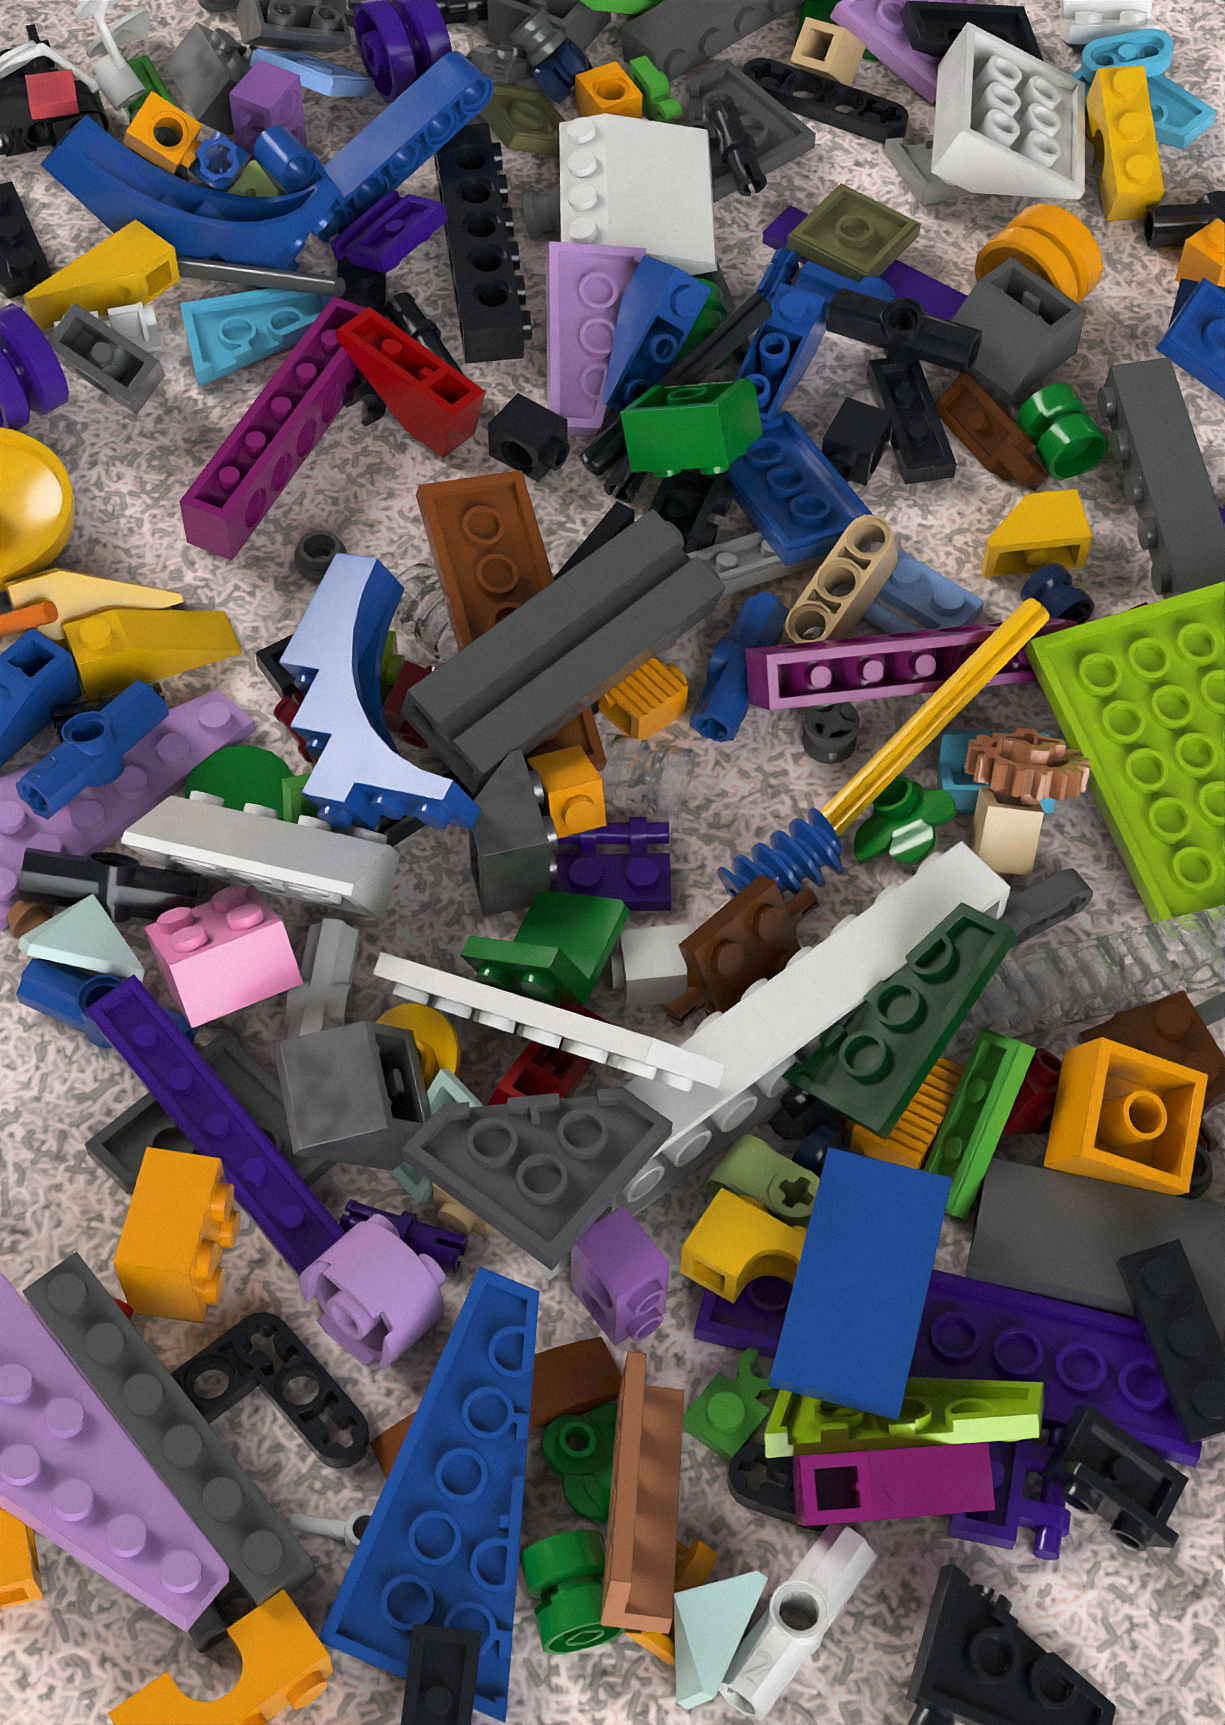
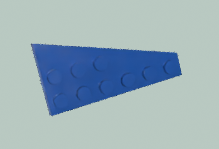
M479 1267L318 1639L328 1647L406 1680L413 1624L482 1631L473 1710L506 1724L540 1291Z

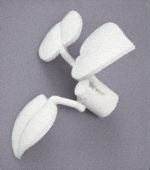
M82 0L75 10V17L78 21H83L89 16L94 15V19L102 34L89 45L86 55L88 58H93L106 51L108 52L107 55L99 59L91 67L96 74L93 78L46 44L39 43L36 45L34 40H31L0 56V79L23 67L36 57L47 56L65 70L72 69L73 75L85 83L93 94L101 89L113 108L119 111L137 100L146 89L124 57L121 56L117 46L134 40H144L148 37L149 12L145 6H141L129 12L108 28L104 19L107 7L120 0Z

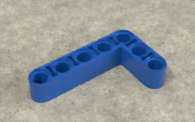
M453 51L440 58L324 166L288 129L279 125L269 127L262 132L254 145L253 155L281 196L306 190L325 178H328L341 191V194L330 207L335 213L334 217L317 234L323 242L329 243L331 242L329 238L339 233V226H350L391 190L397 189L483 110L493 95L494 84L486 74L461 52Z

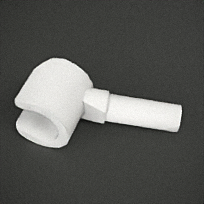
M358 1510L349 1517L348 1521L341 1519L331 1520L294 1512L290 1528L342 1540L346 1548L352 1554H355L361 1540L354 1535L353 1529L361 1524L368 1525L374 1510Z

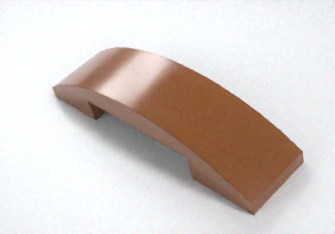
M602 1337L565 1344L535 1354L529 1432L550 1423L561 1415H583L604 1403H609L618 1398L622 1375ZM417 1411L405 1417L370 1442V1446L386 1481Z

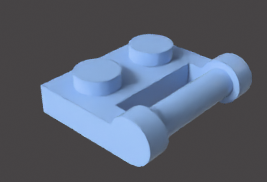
M898 549V563L895 570L862 618L888 634L921 630L876 602L880 598L928 629L967 626L982 613L985 601L901 549Z

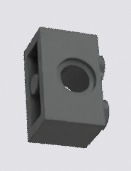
M73 303L47 339L60 364L134 414H137L143 408L165 377L158 359L76 303Z

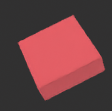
M72 69L25 75L32 120L79 114Z

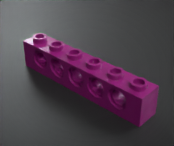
M334 296L331 298L179 501L187 543L229 560L235 558L344 407L343 400L346 394L360 385L361 381L354 375L359 368L336 339L335 335L338 328L367 308Z
M1050 617L1031 639L1077 626V621ZM1003 622L745 649L749 704L767 710H779L936 692ZM1027 643L985 686L1038 681L1024 652Z

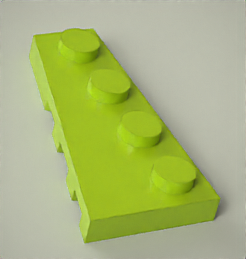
M908 1377L898 1420L780 1389L764 1433L765 1458L990 1441L1013 1442L1022 1439L1039 1438L1044 1411V1382Z

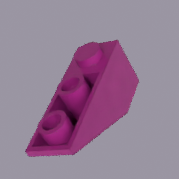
M988 1442L791 1457L797 1525H825L995 1510Z

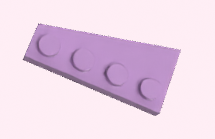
M549 241L546 249L547 404L549 410L568 419V435L598 436L607 407V405L602 403L621 299L643 256L646 254L647 248Z

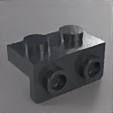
M731 466L727 471L716 474L714 479L682 469L677 475L663 478L648 512L654 509L664 521L671 522L677 527L684 539L682 550L686 554L714 545L719 525L714 524L717 515L726 517L735 493V488L727 485Z
M1077 1405L1041 1473L1061 1487L1059 1495L1069 1505L1088 1514L1097 1513L1112 1524L1109 1530L1110 1534L1126 1546L1138 1551H1145L1148 1546L1174 1548L1179 1534L1168 1527L1166 1523L1189 1478L1091 1405Z

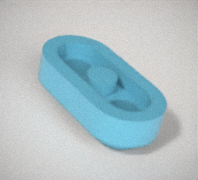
M1153 28L1093 40L1082 51L1081 73L1090 83L1093 82L1097 69L1105 67L1144 65L1146 78L1162 74L1172 63L1173 40L1166 32Z

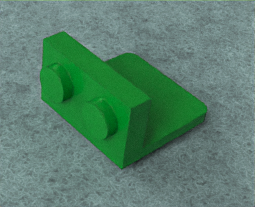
M543 891L534 898L513 941L469 936L460 956L477 972L476 979L481 984L519 996L585 1006L630 911L620 899Z

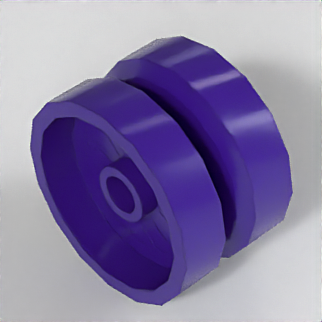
M366 0L355 5L353 19L358 50L368 77L373 78L375 88L387 104L394 102L440 58L452 52L450 37L435 0H392L391 2L389 0Z
M11 303L0 309V427L16 431L29 424L30 410L41 416L67 403L69 390L61 365L48 340L33 319L22 308Z

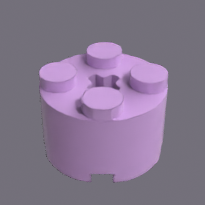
M374 1214L367 1221L357 1223L300 1274L299 1285L306 1304L316 1297L324 1310V1313L317 1319L324 1332L356 1360L366 1366L375 1359L380 1360L379 1369H387L437 1323L444 1314V1301L440 1288L446 1283V1276L443 1270L430 1256L426 1254L417 1256L400 1239L395 1226L380 1214Z

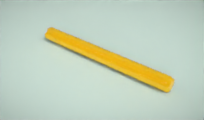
M1034 598L1025 600L820 810L838 837L1049 620L1050 614L1040 602Z

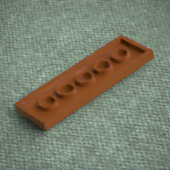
M522 470L421 484L418 486L416 492L418 506L460 652L553 583L554 578ZM591 706L524 757L526 765L528 758L580 745L595 769L602 771L607 760Z

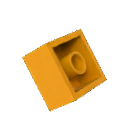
M1104 1037L1065 1050L1043 1166L1059 1172L1173 1196L1189 1193L1208 1074Z
M146 1147L113 1260L127 1304L133 1308L134 1313L204 1324L209 1304L219 1305L226 1278L225 1268L219 1267L224 1247L234 1248L241 1221L240 1212L233 1210L234 1185L226 1181L221 1158Z

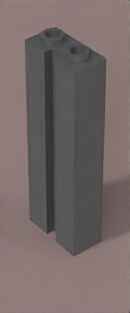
M651 509L408 689L400 714L470 792L475 795L484 788L511 751L522 749L525 757L713 612L726 586L720 581L717 571L710 563L700 560L698 556L691 560L682 550L684 539L677 527L671 522L664 521L654 509Z
M991 1158L980 1185L965 1277L1138 1320L1116 1262L1120 1257L1180 1239L1221 1344L1225 1348V1206Z

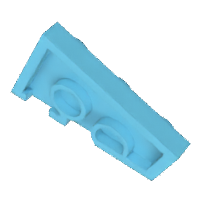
M1080 67L1071 76L1085 83V116L1088 117L1086 97L1092 83L1083 77ZM1163 74L1147 77L1156 141L1184 150L1215 123L1216 110Z
M267 288L180 303L198 387L298 344L331 300L330 296Z

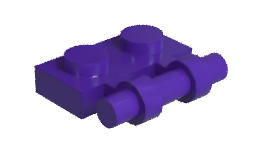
M629 817V822H606L607 826L557 839L558 845L579 844V854H557V892L620 899L629 908V911H671L670 853H647V844H669V822H647V817ZM596 844H630V854H596Z
M1057 1426L1049 1429L1047 1446L1031 1443L1030 1439L1013 1442H988L995 1510L950 1514L947 1536L1013 1550L1016 1543L1018 1526H1022L1036 1532L1033 1548L1034 1556L1044 1560L1059 1559L1062 1537L1069 1535L1071 1512L1066 1509V1502L1059 1495L1061 1487L1041 1472L1065 1427ZM1026 1470L1036 1472L1043 1477L1040 1501L1022 1498Z

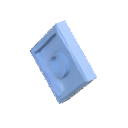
M257 48V50H253L250 62L251 67L261 60L300 75L301 86L330 97H369L375 84L371 77L300 50Z

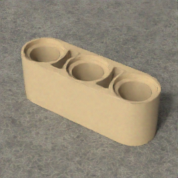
M863 515L856 518L847 527L787 616L786 631L791 644L844 639L851 635L898 563V550L893 531L885 519L876 515ZM870 542L883 543V546L874 553L866 554L860 552ZM849 584L855 586L849 594L843 597L831 595L832 591L840 585ZM821 627L825 629L824 633L815 640L801 639L802 635L810 628Z

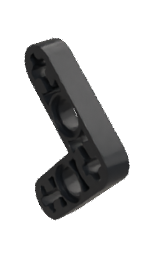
M261 1312L244 1318L171 1373L172 1377L208 1424L258 1387L313 1454L326 1466L337 1469L348 1468L358 1463L367 1453L370 1437L368 1423L363 1413L289 1326L277 1315ZM259 1333L262 1337L268 1338L275 1334V1337L272 1339L275 1352L284 1362L276 1371L274 1370L273 1362L262 1350L259 1349L251 1354L249 1353L252 1350L250 1340L252 1335ZM292 1355L297 1356L296 1358L289 1360ZM208 1370H219L229 1377L227 1389L215 1398H203L194 1392L193 1386L196 1379ZM273 1374V1376L269 1379L266 1377L267 1375ZM301 1376L314 1379L319 1385V1391L311 1402L304 1405H295L284 1398L283 1391L290 1380ZM333 1400L336 1402V1404L328 1406L330 1401ZM326 1407L328 1408L329 1417L338 1428L344 1430L351 1425L354 1427L351 1431L353 1442L351 1446L344 1448L338 1442L330 1447L326 1446L330 1441L328 1430L323 1421L318 1417ZM313 1419L310 1425H307L305 1423L306 1421Z

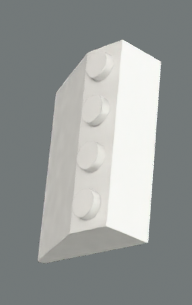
M967 22L938 64L931 173L937 175L944 183L951 186H959L971 193L1079 200L1085 193V83Z
M607 113L579 117L559 123L561 242L647 248L646 256L673 265L690 276L717 271L708 130Z
M191 791L189 799L170 795L123 833L122 844L163 868L200 874L201 878L236 886L248 887L254 885L258 891L382 920L387 909L400 854L392 846L386 844L387 836L381 833L354 828L352 836L331 832L332 826L328 822L302 815L299 816L297 824L277 820L278 811L251 803H245L243 812L223 807V798L199 791Z

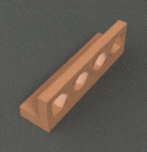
M627 1351L617 1398L600 1625L669 1634L673 1618L685 1390L645 1385L647 1353Z

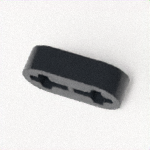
M753 1444L743 1447L734 1454L729 1464L727 1485L730 1494L737 1503L748 1509L797 1525L794 1491L791 1490L792 1487L794 1488L791 1457L794 1456L765 1458V1445ZM755 1463L763 1464L767 1467L766 1477L785 1486L783 1488L769 1482H763L759 1487V1491L747 1488V1476L739 1472L740 1470L751 1472ZM829 1524L797 1526L809 1530L824 1531Z

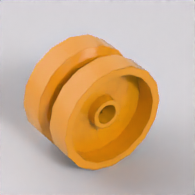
M1039 203L1026 207L1004 230L996 234L977 254L974 269L976 281L978 282L985 275L1013 257L1079 304L1100 283L1103 262L1100 248L1091 231L1075 215L1059 206Z

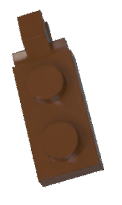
M961 373L935 402L940 419L989 472L997 474L1004 481H1007L1013 475L1021 485H1027L1033 491H1036L1049 477L1042 467L1030 457L1038 448L1031 441L1032 437L972 373Z

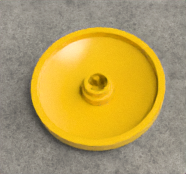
M0 427L1 593L6 591L4 583L40 573L53 562L71 535L76 514L71 481L61 460L46 445L35 438Z

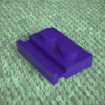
M391 190L332 240L330 245L335 259L341 261L344 257H349L351 264L386 274L389 270L397 267L400 261L419 244L427 241L432 233L448 220L444 204L411 194L401 198L398 191Z

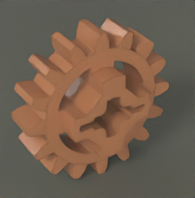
M1016 728L1015 732L1010 734L993 732L992 737L979 734L976 740L970 739L965 761V773L974 775L973 781L976 783H989V789L993 793L1018 799L1019 803L1039 805V802L1044 798H1052L1057 801H1063L1064 795L1079 798L1080 792H1086L1091 766H1089L1090 759L1080 757L1079 750L1066 749V742L1062 739L1050 738L1039 734L1035 729Z

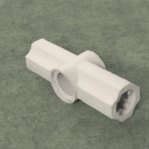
M323 918L317 924H310L300 970L303 984L293 987L288 991L285 1019L288 1030L286 1039L345 1025L346 1012L352 1013L354 988L352 978L360 943L359 929L352 928L343 920Z
M829 1524L788 1581L783 1582L774 1591L769 1607L736 1650L718 1689L726 1702L744 1716H750L762 1722L807 1657L819 1648L825 1632L877 1561L878 1555L870 1548L864 1537L847 1525ZM790 1609L800 1610L808 1615L813 1626L804 1631L794 1630L782 1621L780 1614Z

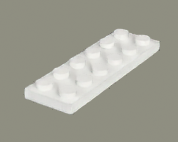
M380 952L373 975L396 982L392 993L394 995L427 1005L431 994L434 996L431 1007L467 1019L470 1018L472 1009H475L476 1013L473 1019L475 1022L512 1034L516 1023H518L517 1036L555 1048H559L561 1039L564 1038L560 1050L605 1064L608 1053H610L606 1065L641 1077L654 1079V1081L690 1092L693 1081L718 1088L726 1065L646 1035Z

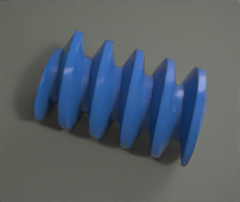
M812 807L808 811L809 824L803 819L795 818L789 823L790 836L780 830L770 835L772 849L760 842L751 847L753 862L746 856L739 854L732 860L734 874L726 868L719 867L717 869L718 876L730 897L733 899L759 875H762L777 882L784 904H786L783 892L789 890L792 894L796 895L804 887L802 880L808 878L819 888L824 886L825 881L821 868L825 865L838 876L844 873L840 856L843 854L842 844L827 818L818 809Z

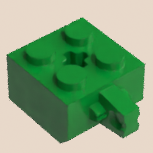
M749 378L730 382L664 387L663 385L653 386L620 412L631 473L650 472L653 478L671 477L679 474L682 469L698 468L699 473L702 475L725 472L730 469L731 463L739 456L746 454L747 449L763 435L756 389Z

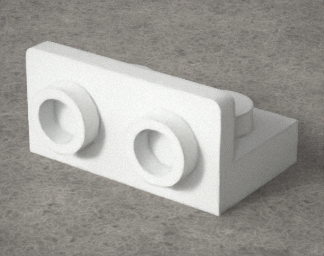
M1061 0L1059 33L1060 38L1068 44H1088L1099 38L1153 28L1160 30V24L1151 19L1152 0Z

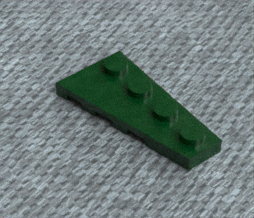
M961 902L905 956L907 963L886 983L880 980L864 996L867 1002L842 1026L836 1023L819 1039L822 1045L802 1065L796 1061L781 1077L790 1086L886 1140L1017 939L1013 928Z

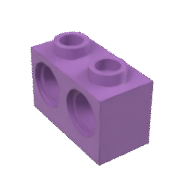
M259 60L229 93L235 143L251 155L244 167H247L248 163L255 160L253 150L257 138L262 132L272 126H284L307 147L300 75Z
M623 1205L593 1224L572 1247L571 1290L614 1346L628 1337H631L633 1341H640L652 1334L661 1325L664 1319L662 1315L666 1313L669 1261Z

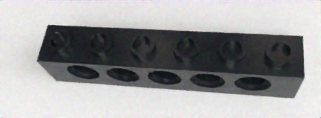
M487 123L465 125L434 154L440 202L444 204L448 220L444 223L464 360L465 364L521 359L524 358V341L532 340L530 311L520 310V305H526L523 275H514V271L520 270L518 242L508 240V237H514L512 208H503L502 205L508 203V186L506 174L497 175V171H503L500 142L492 143Z

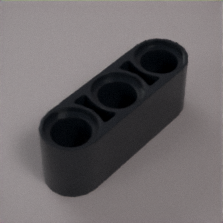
M74 80L79 114L32 120L27 90L0 95V155L6 154V157L34 152L37 151L38 147L52 145V148H54L57 144L52 123L69 120L77 116L99 113L104 129L107 132L109 122L99 91L93 94L81 80Z

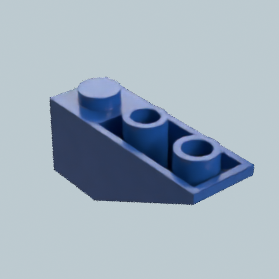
M646 255L643 256L621 299L602 400L603 404L620 413L648 391L671 369L712 290L710 287L673 265Z
M781 282L770 303L773 311L772 315L758 328L734 380L737 381L743 378L751 380L756 389L760 420L769 425L803 378L827 330L826 297Z
M33 627L0 655V767L53 721L51 708L71 705L82 695L72 654Z

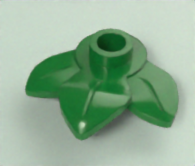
M896 777L872 802L874 814L858 828L854 838V856L860 864H864L889 852L892 858L903 866L921 863L934 849L936 841L934 827L949 821L956 815V805L952 796L942 789L924 790L920 784L911 781L907 777Z
M604 1403L595 1408L586 1417L579 1414L561 1415L551 1421L541 1440L542 1455L548 1467L555 1474L562 1477L564 1498L569 1506L582 1517L601 1525H605L609 1517L617 1403ZM574 1436L581 1439L585 1445V1450H572L567 1445L565 1437Z

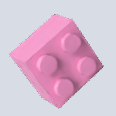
M242 885L227 887L217 892L210 902L192 909L189 907L171 909L161 914L157 918L156 923L144 927L167 991L191 1028L303 984L283 921L254 885L248 887Z

